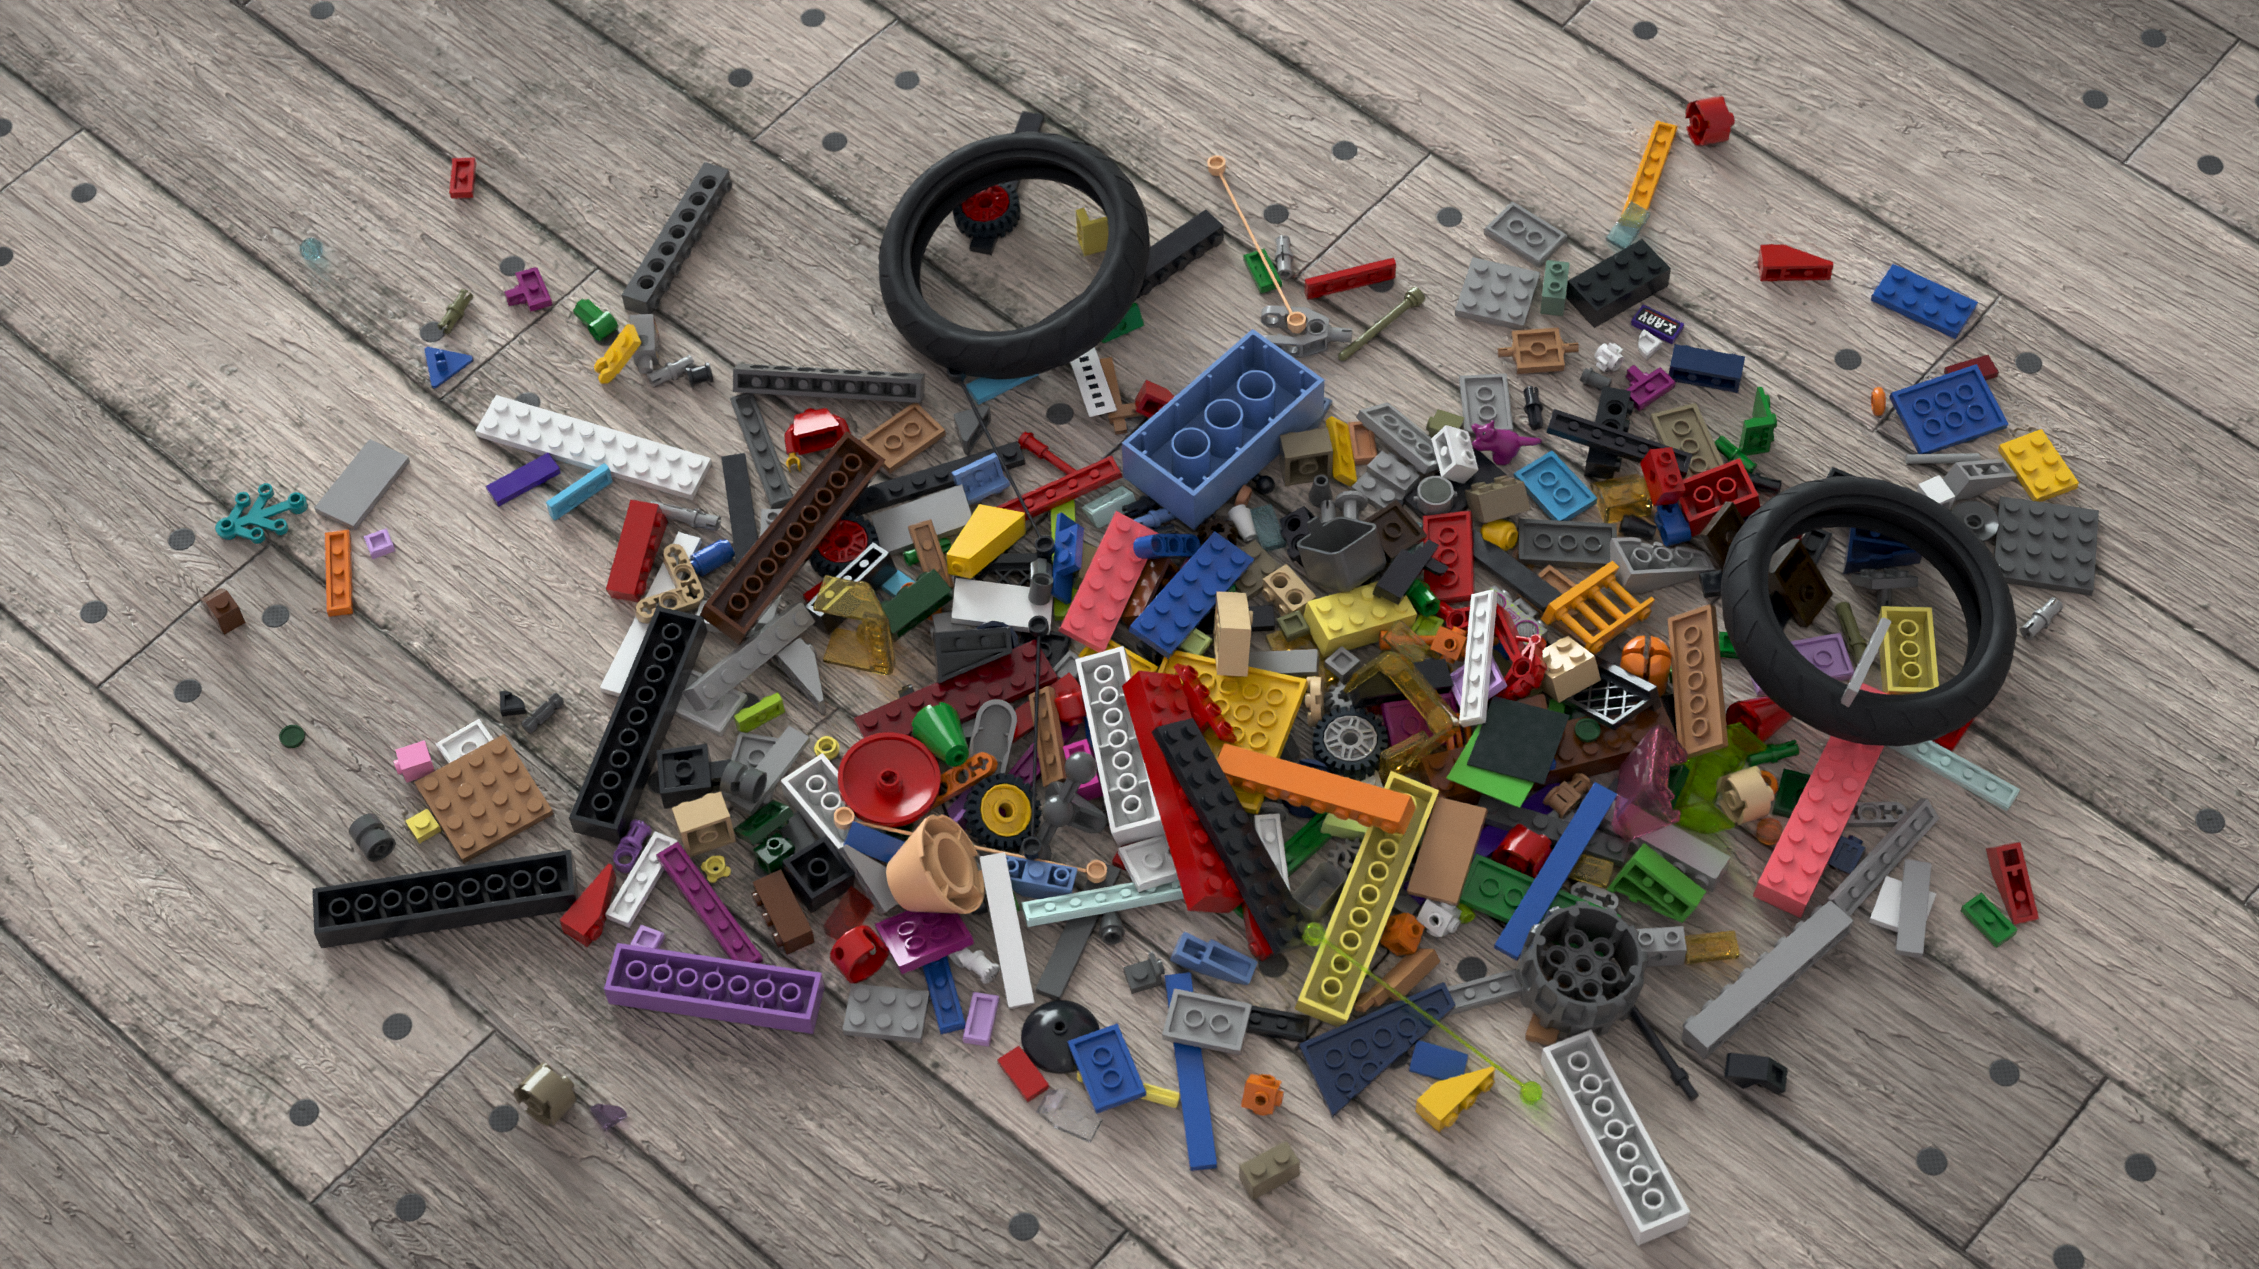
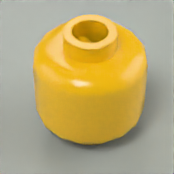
M1504 519L1484 523L1480 531L1484 540L1497 545L1504 551L1513 548L1519 536L1514 523Z

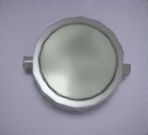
M1430 476L1420 482L1417 496L1413 497V500L1417 501L1418 509L1425 515L1444 514L1451 510L1453 497L1457 496V491L1454 492L1452 483L1446 478Z

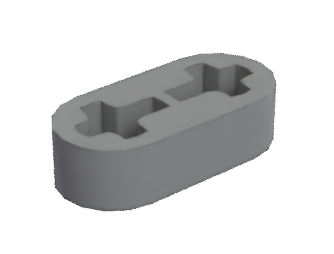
M1577 882L1572 886L1570 894L1578 897L1581 891L1585 892L1586 895L1582 899L1600 907H1603V903L1606 900L1610 901V905L1607 907L1617 911L1619 900L1615 893L1586 882Z

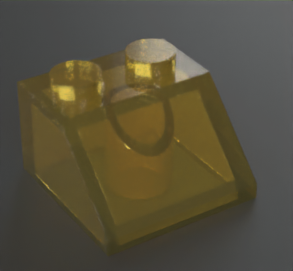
M1632 474L1590 483L1592 492L1597 497V506L1604 523L1621 521L1624 514L1630 515L1632 513L1637 517L1651 515L1653 503L1645 478L1641 475Z

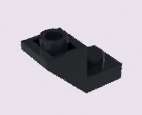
M1728 1053L1724 1078L1742 1089L1759 1083L1779 1095L1786 1091L1788 1068L1770 1057Z

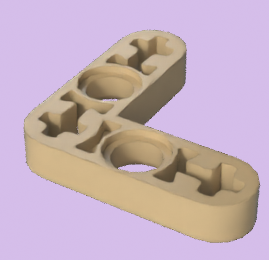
M679 544L668 545L663 553V562L675 589L642 599L637 603L636 618L642 623H650L656 609V603L659 604V607L667 608L663 602L667 599H673L677 605L668 609L686 612L698 608L704 600V590L686 551ZM671 553L678 556L679 565L676 566L674 557H670ZM679 572H687L690 578L683 581L678 579L677 574ZM691 586V591L694 596L697 595V599H693L692 596H689L688 587ZM643 608H647L648 611L651 610V614H647L646 611L643 612Z

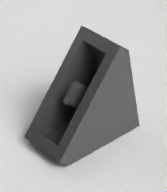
M987 405L977 407L987 428L991 422L990 407ZM973 409L953 414L955 430L966 455L971 453L984 433Z

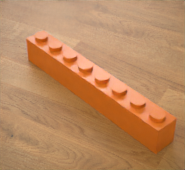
M1224 743L1217 758V762L1231 787L1232 785L1240 787L1251 794L1258 792L1272 800H1278V798L1286 800L1296 807L1301 805L1307 806L1317 813H1331L1341 820L1352 819L1365 827L1373 825L1390 834L1395 832L1405 834L1416 809L1410 795Z

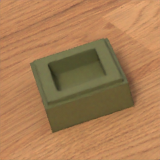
M1300 610L1277 618V625L1287 642L1310 634V628Z

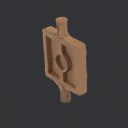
M1559 328L1512 331V347L1497 349L1498 358L1512 357L1516 364L1517 374L1564 371V354L1579 352L1578 342L1564 344L1560 337Z

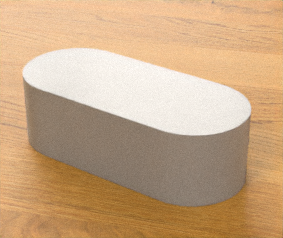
M994 699L985 702L979 708L969 745L968 759L980 752H986L996 758L998 765L994 773L995 775L1005 773L1017 723L1015 710L1009 703ZM983 759V765L979 768L987 769L986 764L989 761ZM964 770L965 779L967 781L969 774L967 770Z

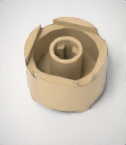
M1757 766L1748 767L1722 776L1717 781V793L1721 792L1723 798L1719 800V804L1724 815L1731 823L1737 822V825H1741L1769 814L1770 801L1774 800V793L1770 786H1766L1761 771Z

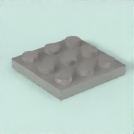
M1472 257L1455 309V316L1523 330L1539 282L1540 272Z

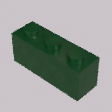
M932 569L930 572L925 571L917 577L916 582L911 586L901 588L897 592V596L892 600L882 602L877 607V611H875L876 620L891 639L896 642L953 599L952 589L935 569Z

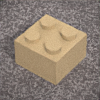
M1569 636L1559 639L1543 650V660L1548 670L1545 671L1540 687L1558 703L1601 680L1595 656Z
M721 791L706 794L702 798L691 802L680 803L672 808L678 834L689 857L736 842L731 818Z

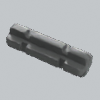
M553 693L548 698V702L544 701L531 713V717L528 716L522 721L523 729L528 733L538 728L537 724L541 725L555 712L554 709H559L564 704L563 698L559 694Z

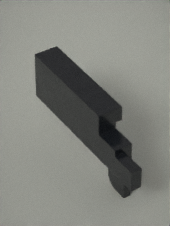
M1428 539L1423 547L1419 546L1414 554L1402 549L1376 584L1373 595L1378 598L1382 596L1399 605L1424 569L1437 576H1443L1449 567L1432 558L1439 545Z

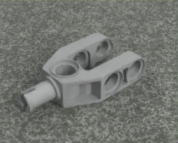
M1286 306L1264 307L1261 314V323L1270 328L1288 329L1287 317L1289 312ZM1290 307L1292 312H1301L1305 315V335H1301V337L1283 336V334H1278V336L1264 335L1266 339L1290 356L1300 358L1327 350L1328 343L1331 341L1352 342V328L1332 327L1329 325L1328 317L1305 307ZM1268 315H1274L1276 318L1268 317Z

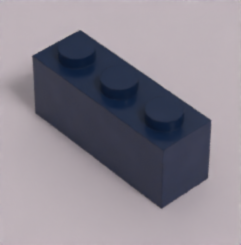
M1674 344L1669 376L1679 383L1738 393L1745 356Z

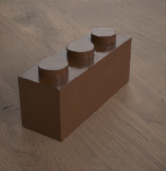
M1169 557L1146 561L1120 617L1129 628L1180 571Z
M781 869L753 881L755 891L751 893L753 901L757 907L762 906L764 913H761L767 928L772 926L775 932L772 934L777 948L782 947L786 955L815 943L813 931Z

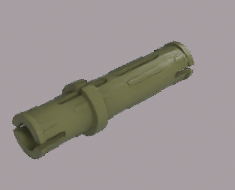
M1844 601L1838 603L1834 609L1847 640V650L1853 656L1855 667H1857L1867 643L1861 637L1850 603Z

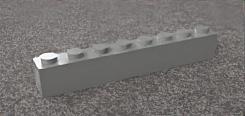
M1831 900L1824 906L1818 905L1812 911L1807 921L1801 920L1793 928L1792 934L1788 937H1781L1776 942L1774 949L1770 953L1764 952L1757 959L1756 965L1751 969L1749 967L1744 969L1733 985L1731 983L1727 984L1721 990L1720 996L1717 999L1707 1001L1701 1009L1702 1012L1696 1017L1694 1015L1690 1016L1682 1026L1684 1029L1681 1039L1704 1060L1708 1058L1850 933L1854 920Z

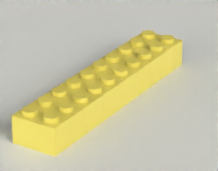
M1393 771L1390 772L1384 788L1410 795L1416 806L1414 814L1405 834L1397 832L1390 834L1373 825L1368 827L1294 1010L1336 1027L1346 1024L1439 792L1435 788Z

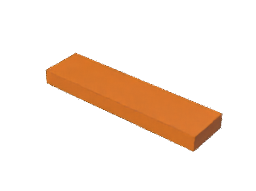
M349 530L326 532L328 617L353 614L351 534Z

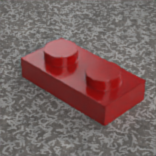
M475 157L452 158L449 189L451 199L473 198L477 164Z

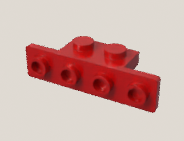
M1177 663L1174 669L1184 683L1182 687L1191 717L1196 722L1201 733L1203 734L1211 726L1220 740L1235 743L1237 738L1233 733V727L1223 718L1221 708L1209 696L1210 691L1199 680L1198 672L1190 665L1186 666Z

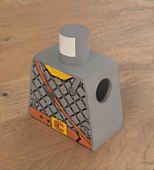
M630 315V324L634 325L641 341V345L633 354L635 365L638 366L639 372L642 374L652 373L653 365L659 364V332L654 315Z

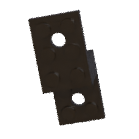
M1725 502L1700 533L1702 540L1722 572L1729 547L1737 532L1745 523L1733 502ZM1800 539L1790 540L1772 555L1768 572V590L1778 591L1799 626L1808 628L1832 597L1833 593Z

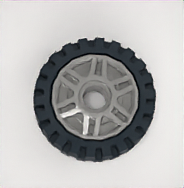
M1352 706L1350 711H1346V707H1340L1339 713L1334 709L1330 711V716L1325 714L1322 717V721L1319 720L1314 729L1312 741L1313 756L1317 761L1325 764L1327 770L1332 774L1349 777L1353 780L1356 777H1359L1360 781L1365 780L1366 774L1369 777L1373 776L1375 770L1379 771L1386 760L1388 750L1386 728L1382 726V721L1379 718L1375 720V714L1372 712L1366 715V709L1361 708L1359 712H1356V709Z

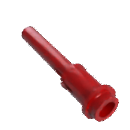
M1024 432L1019 437L1018 444H1020L1021 449H1027L1039 459L1044 458L1066 475L1077 471L1048 450L1049 447L1036 439L1032 432Z

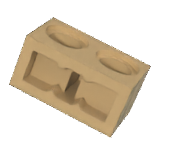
M1287 564L1263 578L1262 594L1268 602H1272L1277 607L1281 617L1298 610L1304 616L1307 602L1317 599V596Z

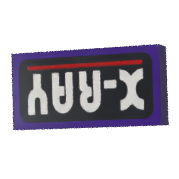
M1645 305L1640 307L1631 320L1632 326L1642 331L1645 329L1653 336L1670 344L1675 342L1684 329V323Z

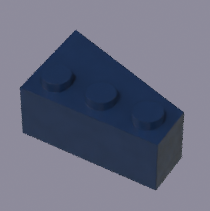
M1849 528L1843 574L1860 572V569L1864 568L1877 570L1885 567L1920 564L1922 556L1907 545L1883 534L1864 529Z

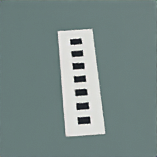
M1094 347L1071 362L1089 417L1117 411Z

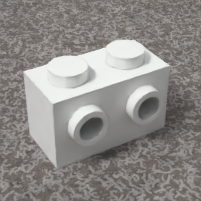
M1446 425L1431 438L1441 477L1464 484L1478 471L1468 431Z

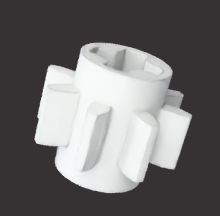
M1615 343L1602 344L1594 356L1598 360L1596 366L1603 372L1616 371L1624 361V357L1620 354L1623 349Z

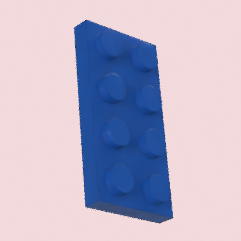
M1892 264L1871 297V301L1954 339L1958 337L1978 304L1973 299L1895 264Z

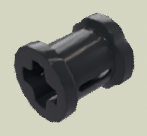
M709 362L695 368L686 367L691 388L703 382H714Z

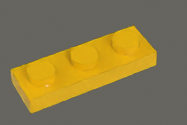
M1331 416L1325 420V424L1333 449L1332 473L1334 479L1351 487L1357 482L1349 426L1347 423Z

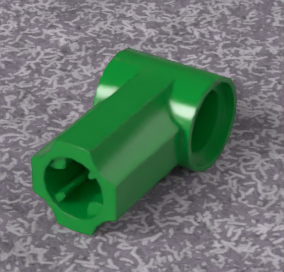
M581 299L573 309L574 315L588 327L591 335L599 342L619 328L617 321L608 311L603 313L589 299Z
M1418 578L1406 596L1423 616L1436 615L1440 610V600L1432 593L1429 584Z

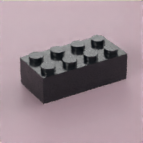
M1641 239L1568 280L1566 299L1596 328L1668 287L1671 268Z

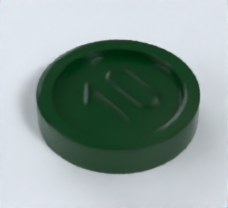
M1590 718L1579 720L1574 730L1576 737L1580 741L1588 743L1597 740L1601 731L1599 724Z
M288 725L281 730L279 740L286 748H296L304 742L305 733L298 725Z

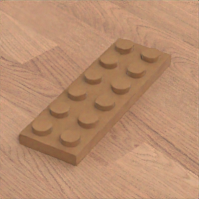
M1711 604L1667 618L1672 655L1671 667L1679 757L1683 760L1728 747L1716 607Z

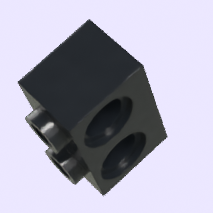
M1305 506L1279 519L1282 526L1280 534L1289 546L1287 549L1288 556L1293 562L1296 561L1303 568L1297 542L1310 534L1307 522L1315 517Z

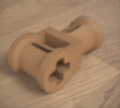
M1576 773L1570 783L1564 781L1559 786L1554 787L1546 795L1542 803L1545 806L1549 805L1559 814V818L1564 820L1578 805L1584 793L1588 794L1592 787L1591 781L1583 773Z

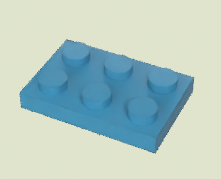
M1553 451L1548 452L1514 473L1515 479L1524 482L1527 494L1551 520L1569 521L1597 504V497Z

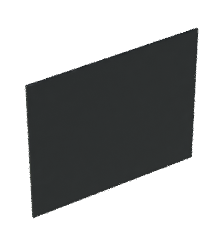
M1493 696L1486 714V723H1483L1467 765L1544 785L1570 715Z

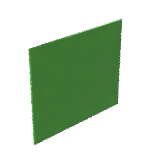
M1479 724L1446 779L1520 808L1534 782L1467 765L1482 724Z

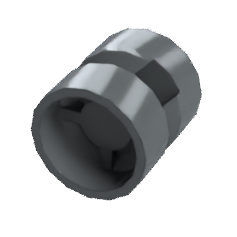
M732 760L723 772L720 789L734 796L739 794L740 798L756 803L765 790L767 773L753 767L748 770L747 765Z
M374 813L362 815L349 828V835L356 845L360 846V850L367 860L371 862L382 860L395 848V839L388 830H385L384 824Z

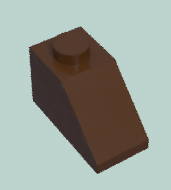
M221 587L200 599L224 635L246 623L239 606L226 589Z

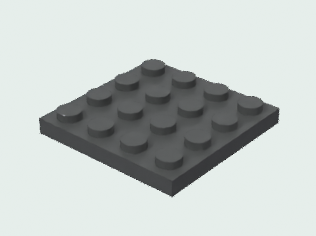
M2000 496L1997 513L1999 526L1995 537L1994 557L2000 566L2006 582L2014 585L2092 596L2094 591L2099 510Z

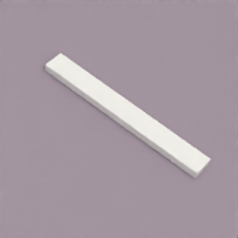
M678 532L673 544L682 546L691 561L690 555L699 550L702 541L699 537ZM671 553L670 557H674L676 566L679 565L678 556ZM664 562L645 598L675 589ZM679 572L677 574L678 579L683 580L687 572ZM673 599L665 600L663 602L664 606L669 608ZM643 608V612L646 611L647 614H651V610L648 611L647 608ZM635 617L600 686L601 692L616 697L620 696L650 623H642Z

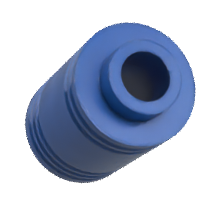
M720 539L690 555V562L695 573L703 577L707 573L732 561L735 552L728 540Z

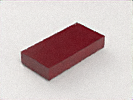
M1989 354L1950 365L1944 369L1946 375L1977 364L1985 380L1997 378L1999 372Z

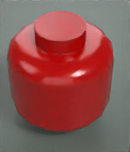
M1071 688L1058 692V697L1054 699L1060 722H1068L1069 726L1083 723L1082 718L1087 716L1082 691H1077V688Z

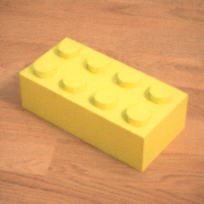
M1374 582L1354 588L1349 592H1339L1308 601L1303 617L1323 657L1331 656L1341 646L1346 650H1351L1378 642L1380 630H1390L1391 633H1396V635L1409 633L1415 623L1417 613L1408 597L1405 595L1399 605L1382 596L1378 598L1373 595L1375 586L1378 583Z
M1881 606L1877 625L1883 617L1892 621L1879 647L1882 692L1889 695H1904L1938 687L1932 607Z

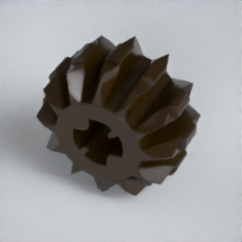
M1215 515L1212 520L1205 518L1204 524L1198 527L1197 537L1201 546L1214 531L1235 546L1237 545L1238 530L1233 520L1227 521L1225 515L1221 519H1217Z

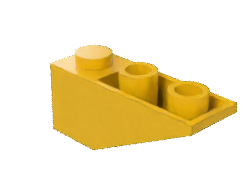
M1492 1066L1435 1082L1416 1100L1415 1112L1438 1132L1445 1126L1447 1128L1451 1127L1463 1109H1470L1476 1102V1097L1482 1091L1486 1093L1492 1088L1495 1083V1068Z

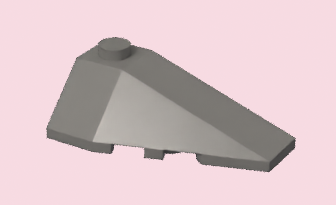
M1635 537L1612 538L1610 541V562L1614 561L1619 566L1615 575L1616 581L1630 594L1644 593L1697 578L1703 572L1715 571L1704 551L1679 546L1676 549L1663 547L1662 543L1654 542L1653 545L1641 543V539Z

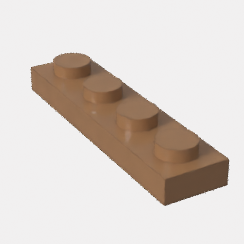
M1050 686L1039 690L1037 750L1043 787L1046 788L1051 782L1060 781L1064 783L1067 779L1064 769L1066 757L1063 750L1064 744L1059 714L1054 703L1056 698L1055 690ZM1035 692L1029 694L1033 726L1035 716Z

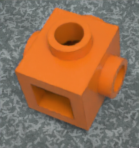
M1440 626L1430 649L1440 653V659H1445L1451 664H1454L1455 660L1464 662L1467 631L1455 626L1452 630Z
M1410 913L1389 916L1380 943L1396 956L1416 953L1425 926Z
M1250 1074L1245 1083L1241 1107L1252 1109L1258 1115H1272L1275 1108L1282 1105L1284 1091L1280 1090L1282 1081L1275 1080L1274 1076L1268 1074H1261L1260 1076Z

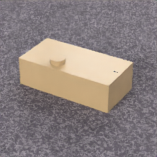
M1216 591L1213 643L1217 675H1248L1253 611L1248 609L1246 593Z

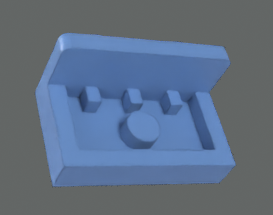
M995 453L951 472L955 485H963L969 505L979 503L983 498L992 494L1001 493L1010 486V482L1004 476L999 458Z

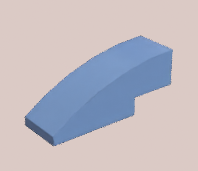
M1185 931L1179 937L1170 958L1171 962L1195 972L1243 985H1249L1258 961L1212 939L1209 942H1205Z

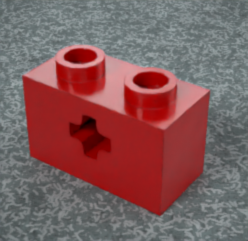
M1673 448L1650 449L1640 464L1653 506L1676 504L1686 489Z

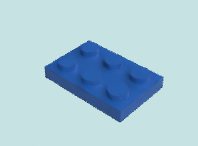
M1118 1023L1068 1041V1047L1096 1114L1146 1096V1090Z

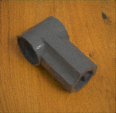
M1037 558L1036 561L1030 563L1028 599L1035 605H1046L1050 602L1054 580L1052 577V564L1048 563L1047 559Z

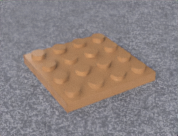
M505 734L414 782L463 864L554 815L550 805Z

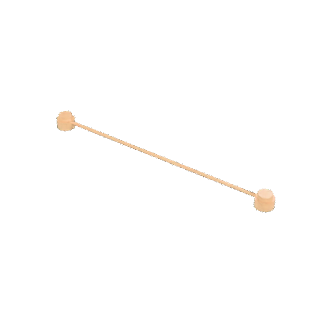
M1219 155L1210 157L1207 161L1208 171L1213 176H1220L1289 312L1287 317L1288 329L1293 333H1301L1306 328V317L1301 312H1292L1222 175L1226 170L1225 159Z
M840 807L834 813V824L841 830L850 829L852 822L855 821L868 827L909 836L913 833L855 820L853 810L848 807ZM974 845L976 850L995 854L1004 852ZM1005 852L1007 856L1027 859L1023 855ZM1035 859V861H1041V862H1047V863L1058 864V865H1063V866L1075 867V866L1065 865V864L1056 863V862H1051V861H1047V860ZM1100 860L1089 862L1086 869L1075 867L1078 871L1085 872L1087 879L1093 883L1104 881L1107 875V866Z

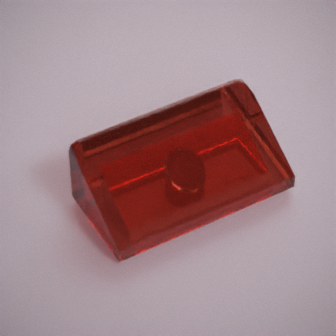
M850 886L824 923L825 934L838 940L852 928L861 926L874 907L871 900L856 888Z

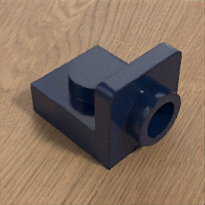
M1850 834L1848 838L1841 836L1828 864L1850 875L1866 851V847L1862 846L1864 841Z

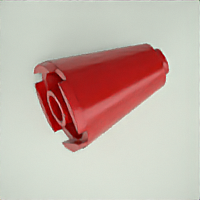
M1768 696L1736 701L1726 711L1727 727L1732 726L1734 734L1731 736L1740 747L1746 750L1760 747L1793 718L1790 713L1783 710Z

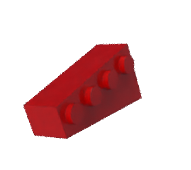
M630 500L606 591L611 598L639 602L641 596L645 594L646 582L668 524V520L659 504Z

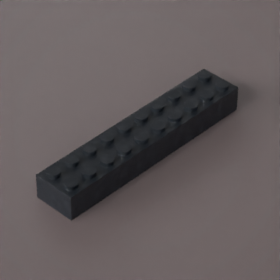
M656 607L569 816L575 833L619 844L622 837H625L656 761L657 750L661 749L682 697V691L686 687L708 631L704 617L664 607Z
M571 850L313 888L314 935L320 948L564 912L578 899L576 864Z

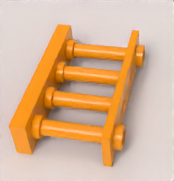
M1611 561L1549 603L1541 619L1547 625H1550L1555 620L1562 621L1586 643L1584 648L1595 655L1607 642L1639 620L1641 622L1646 620L1652 613L1650 608L1655 599L1650 597L1640 604L1616 581L1615 575L1619 566L1614 561ZM1604 587L1606 589L1610 588L1632 610L1625 615L1600 590ZM1588 598L1590 600L1594 599L1617 621L1609 626L1584 601ZM1572 609L1578 610L1601 632L1593 637L1568 612Z

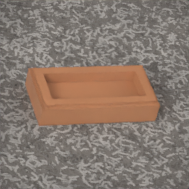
M1360 421L1348 422L1355 466L1368 465L1378 455L1374 432L1366 429Z

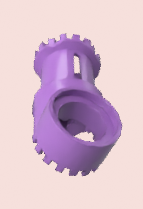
M637 819L631 821L630 830L625 837H622L619 846L613 854L615 868L621 873L631 872L642 850L643 841L646 836L652 833L651 827L647 826V824L644 825L643 821H637ZM623 856L632 857V861L628 864L618 862Z

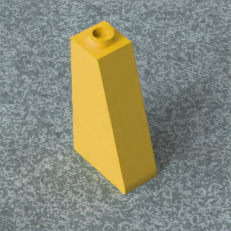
M979 504L946 554L948 574L970 579L1025 535V513Z

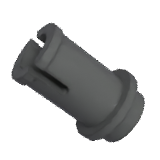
M1585 368L1580 381L1583 382L1584 386L1588 384L1602 391L1603 386H1610L1612 379L1594 372L1593 368Z

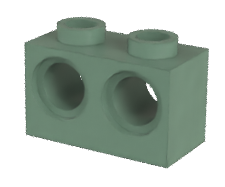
M1546 260L1540 314L1564 315L1570 262Z

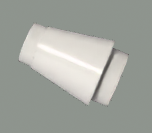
M1244 504L1230 509L1228 521L1233 520L1244 542L1254 540L1257 537L1250 509L1246 508Z

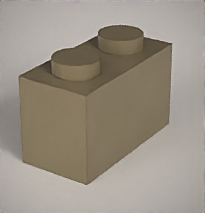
M1287 1141L1239 1165V1179L1252 1200L1300 1176V1161Z

